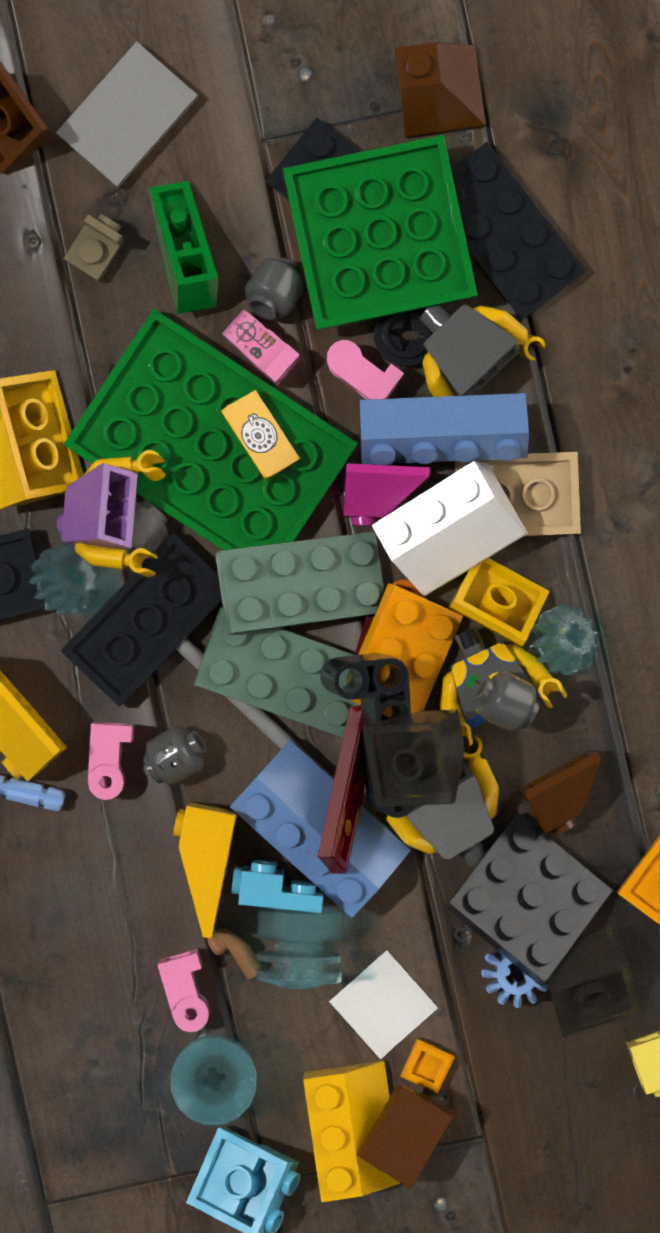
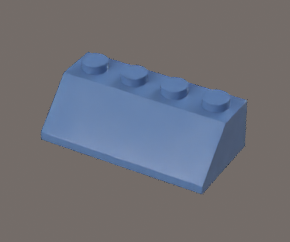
M525 393L360 400L362 464H428L443 461L471 462L474 460L492 459L508 461L516 458H528L529 426Z
M290 739L239 794L230 808L352 918L380 889L412 848L406 845L396 833L362 803L348 870L346 874H332L317 856L334 777L295 741Z

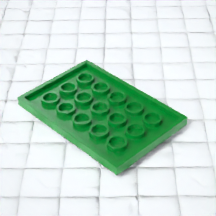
M153 308L63 445L90 463L99 459L130 456L133 460H137L142 452L146 450L155 451L165 462L155 463L152 467L160 468L165 473V477L159 481H151L142 472H135L138 473L136 493L224 551L294 542L358 443ZM255 390L300 458V460L265 481L220 411Z

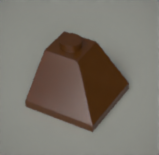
M433 42L395 48L394 61L405 138L486 127L475 45Z
M589 750L519 788L543 833L546 834L552 830L554 836H557L576 825L573 818L581 815L601 763L598 752Z

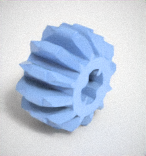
M486 953L485 960L495 965V968L482 969L481 975L485 978H496L488 983L485 988L488 993H493L502 988L497 998L498 1003L503 1005L509 995L513 994V1005L515 1008H520L522 1005V994L526 993L528 1000L533 1004L537 1002L536 995L532 991L534 987L540 991H547L548 985L546 983L538 985L523 971L524 979L516 982L515 978L512 977L511 981H509L506 976L511 973L508 966L512 962L502 954L498 958L491 953Z

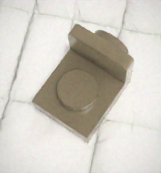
M87 214L83 221L85 223L84 227L63 259L100 282L125 240L118 233L121 227L102 214L97 219Z

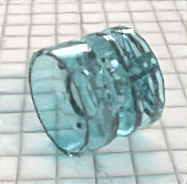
M267 907L259 908L257 937L275 941V948L258 951L257 960L275 963V966L257 968L256 981L278 985V987L289 989H314L324 985L341 983L342 970L323 967V964L342 962V954L324 949V943L342 939L343 910L322 908L321 913Z
M204 1035L190 1041L178 1053L171 1071L170 1091L177 1107L189 1119L203 1125H224L238 1119L250 1107L257 1090V1072L250 1053L238 1041L224 1035ZM216 1067L217 1073H225L226 1079L220 1081V1088L212 1089L210 1083H203L202 1078L208 1076V1068Z

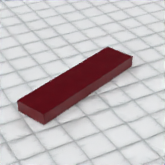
M350 706L317 856L332 874H346L348 870L366 785L361 706Z

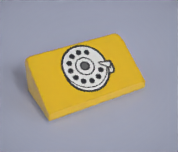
M256 390L220 410L265 481L300 460Z

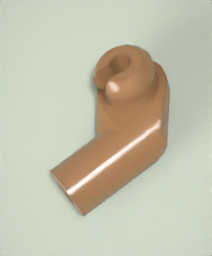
M218 928V932L213 934L211 939H207L215 955H222L225 951L229 950L247 979L254 978L263 971V966L249 943L229 928Z

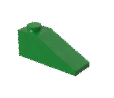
M189 181L150 187L149 196L166 277L177 314L217 307L218 276Z

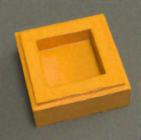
M417 1038L400 1077L438 1094L455 1056Z

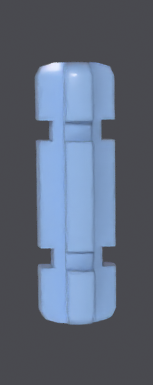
M0 775V797L4 795L7 800L36 807L41 804L44 805V809L56 812L62 809L65 799V792L63 790L53 787L44 789V785L21 779L17 780L13 777L8 780L6 776Z

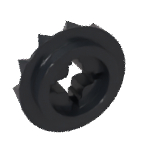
M427 308L377 319L374 327V341L377 350L386 361L400 367L415 366L423 362L427 354L423 344L433 334L420 321L421 315ZM406 317L410 318L412 332L418 333V335L424 336V338L410 340L409 346L406 347V352L402 351L401 338L394 337V334H388V331L402 330L403 324H406Z

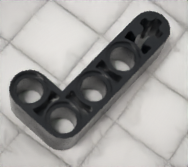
M382 653L330 659L321 670L320 678L324 688L344 699H361L367 800L373 808L390 817L401 818L406 816L413 809L416 798L408 669L402 661ZM388 664L390 669L389 676L386 681L380 683L378 679L379 671L384 665ZM349 669L351 679L345 687L341 688L339 677L343 671ZM387 706H391L392 715L389 721L382 724L380 719L381 713ZM393 746L394 756L388 764L384 765L383 755L389 747Z

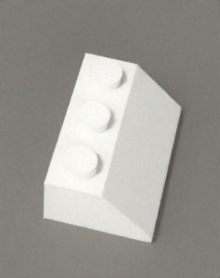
M473 461L372 525L391 561L423 596L431 594L528 534L489 464Z

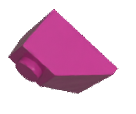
M347 463L344 517L352 518L351 525L372 526L376 523V519H382L392 513L429 478L430 468Z

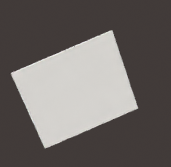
M387 950L329 1001L380 1059L438 1009Z

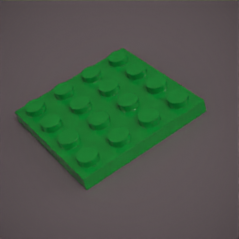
M444 135L282 168L316 331L421 310L430 306L477 298V289Z

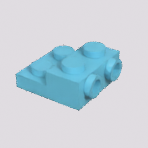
M253 859L251 866H235L231 894H239V905L314 913L322 912L323 891L316 889V885L312 881L292 880L291 886H283L285 869H276V861Z
M218 1127L186 1203L243 1233H276L284 1218V1212L279 1210L285 1195L291 1196L300 1181V1174L295 1172L299 1162L267 1145H258L225 1127Z

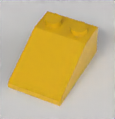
M190 802L186 806V810L180 809L177 812L173 836L180 837L178 847L202 935L205 938L211 939L215 931L238 814L234 810Z

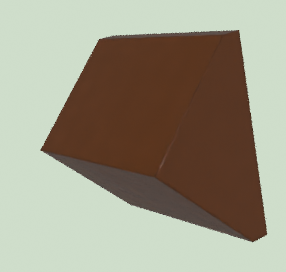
M0 61V173L3 174L50 142L53 137Z
M398 1083L356 1155L411 1189L422 1174L457 1112Z

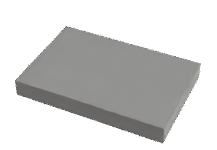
M136 41L59 128L56 134L115 187L119 188L198 99V95Z

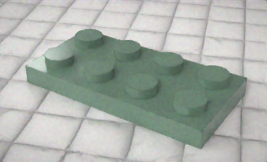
M376 532L224 550L215 553L227 634L375 615L385 592Z
M220 607L193 685L341 738L344 736L350 706H360L355 702L327 691L322 685L320 678L324 664L330 659L352 656L353 654L281 628L227 634L224 610ZM349 669L343 671L339 677L341 688L345 687L350 675Z

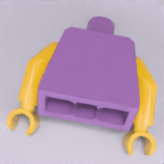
M146 450L139 455L137 460H133L130 456L94 461L85 474L68 485L65 491L64 512L57 518V528L61 533L62 541L66 544L74 545L75 552L93 566L124 570L125 566H129L134 572L144 577L154 576L156 573L142 568V563L146 558L158 559V556L143 548L136 549L131 554H127V549L132 548L138 473L135 472H142L151 481L162 480L165 477V473L160 468L152 467V465L163 463L165 460L155 451Z

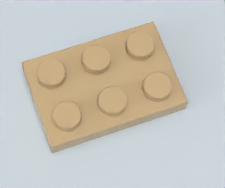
M578 452L528 454V458H516L508 461L501 459L474 460L489 464L528 533L525 536L581 534ZM454 461L455 473L473 461Z

